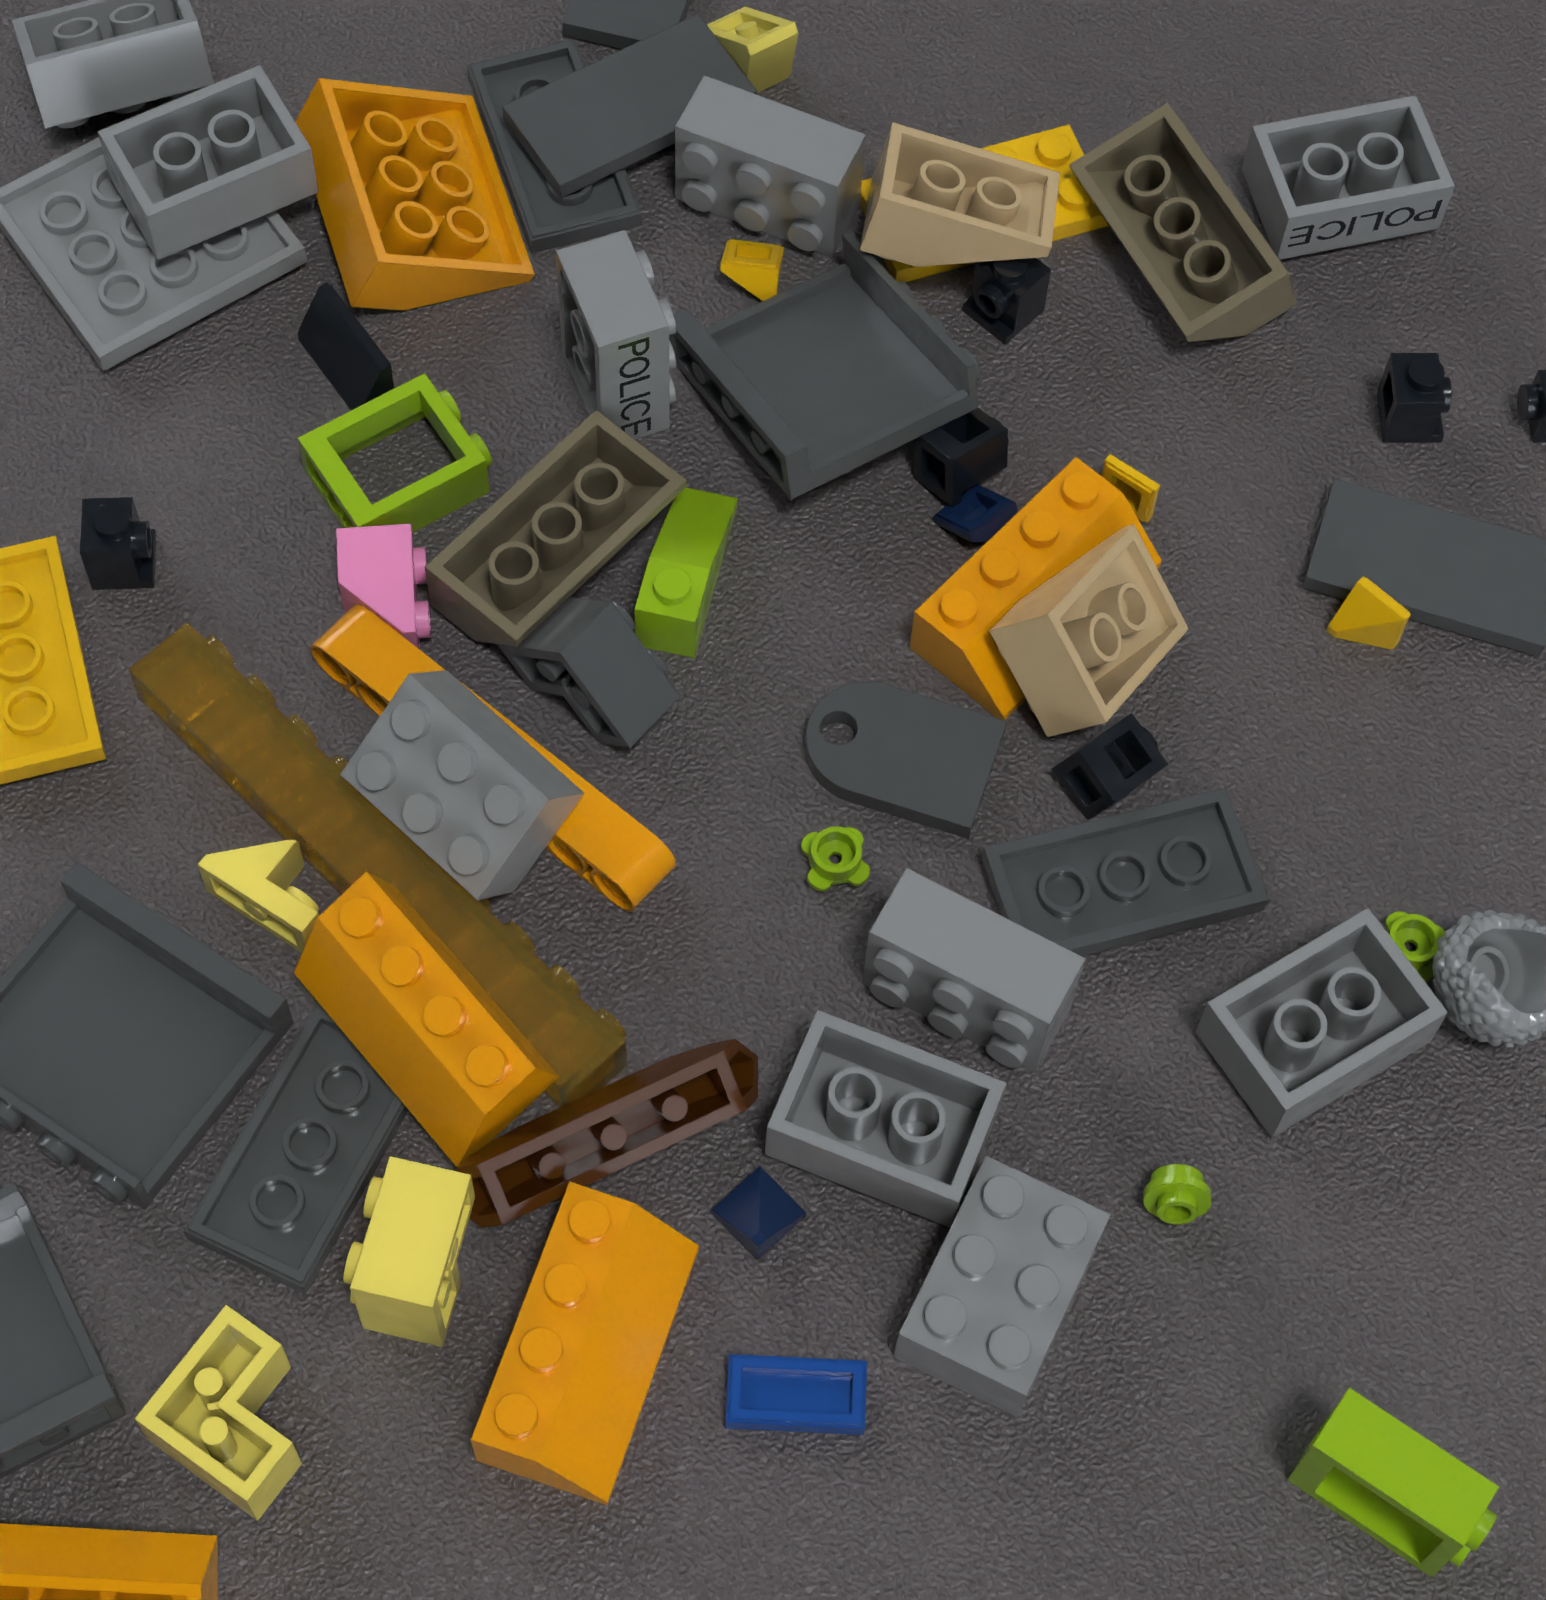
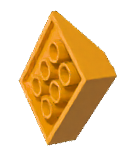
M324 78L317 80L295 123L312 150L318 186L316 197L351 307L405 311L527 283L532 280L535 273L473 96Z

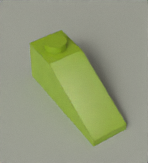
M687 487L674 498L650 554L634 609L635 635L645 648L696 658L737 510L738 498Z

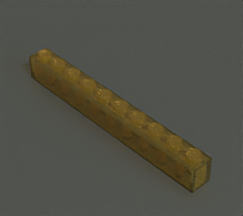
M185 623L129 668L139 700L283 840L298 841L303 859L340 895L366 871L393 884L558 1074L559 1078L544 1093L559 1108L603 1088L627 1066L626 1041L624 1040L627 1034L618 1020L603 1008H599L595 1012L579 997L581 990L571 975L557 964H554L551 968L544 964L534 954L536 948L530 937L517 924L509 921L504 925L489 911L491 904L487 898L476 900L340 774L348 763L339 755L329 758L316 746L318 741L310 727L297 715L292 714L287 718L274 706L276 701L271 691L257 676L251 674L245 678L232 666L234 660L231 654L216 637L209 635L204 639L193 627Z

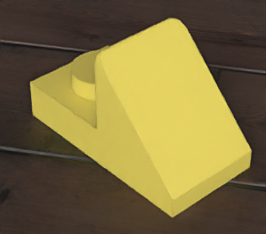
M743 7L707 24L756 88L757 93L786 80L790 76L798 38L795 22L749 7Z
M284 840L206 854L201 859L198 867L208 893L299 952H303L319 916V907L306 893L296 887L289 886L304 867V860L298 841Z

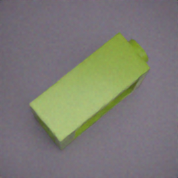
M425 373L298 437L304 471L343 528L411 524L412 533L490 493L487 467L493 463L490 452L482 438L477 433L468 435L461 425L462 417L450 393L447 390L438 392ZM427 417L457 461L371 504L342 460Z
M1350 1387L1323 1422L1287 1479L1430 1577H1433L1448 1561L1459 1567L1471 1550L1475 1552L1498 1516L1487 1508L1499 1489L1498 1485Z

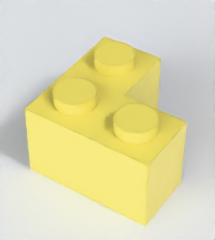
M390 1156L384 1177L374 1176L366 1194L363 1211L364 1217L371 1220L364 1243L354 1241L351 1245L343 1276L344 1283L351 1284L350 1302L356 1305L363 1329L443 1347L461 1285L457 1259L475 1200L470 1174Z
M225 1305L135 1417V1420L148 1441L257 1521L302 1465L293 1442L254 1415L291 1369L282 1344Z

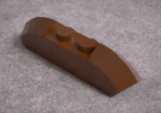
M736 1039L697 1047L652 1064L500 1136L475 1152L456 1168L457 1172L470 1174L472 1177L475 1200L470 1219L481 1228L504 1225L563 1197L569 1181L582 1186L589 1185L747 1110L758 1098V1056Z

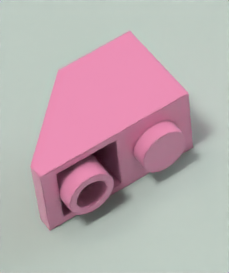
M411 524L336 528L338 585L344 613L353 605H362L420 649V638H431L429 601H418L417 584H427L425 566L428 564L426 547H414Z

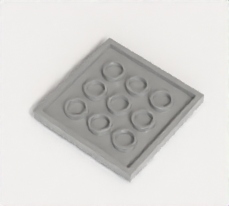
M99 137L0 187L1 231L103 371L307 262L305 247L277 211L268 213L157 260L109 176Z

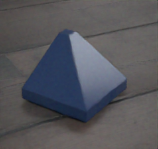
M977 484L962 495V502L954 507L947 505L936 513L933 518L935 524L971 542H983L992 538L1018 513V509L1014 501Z
M760 1166L711 1210V1214L757 1260L805 1218L807 1214Z

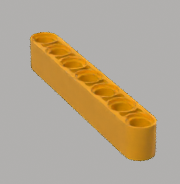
M359 604L353 605L310 646L313 658L323 671L379 717L409 673L445 670L373 612ZM470 690L584 792V795L545 849L613 904L627 912H633L675 868L676 860L672 852L655 834Z

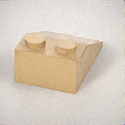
M892 122L872 176L860 250L878 255L886 260H895L915 267L1048 257L1052 248L1060 172Z
M1131 524L1121 528L1020 599L990 630V633L998 646L1001 656L1007 662L1025 695L1030 709L1037 717L1046 736L1051 737L1106 723L1189 628L1135 525Z

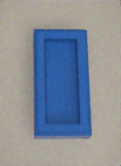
M729 1354L725 1429L864 1435L867 1361Z

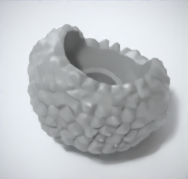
M1486 910L1484 913L1474 911L1470 916L1462 915L1457 925H1453L1450 929L1446 930L1444 936L1438 940V950L1433 957L1432 970L1435 996L1447 1010L1446 1017L1471 1038H1477L1479 1042H1488L1494 1047L1503 1044L1505 1048L1514 1047L1515 1044L1525 1045L1529 1041L1532 1042L1540 1039L1542 1034L1546 1033V925H1539L1537 921L1528 919L1523 914L1496 913L1494 910Z

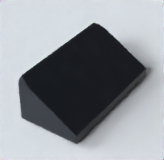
M326 282L319 286L300 325L298 338L349 409L353 410L394 389L391 363L332 285L329 286Z

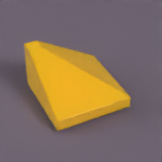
M727 240L720 271L761 301H765L778 294L784 247L752 241Z
M1109 454L1104 461L1101 476L1122 491L1137 518L1148 523L1153 516L1160 485Z
M1362 576L1329 623L1326 631L1334 638L1393 650L1398 645L1411 614L1410 611L1376 584Z

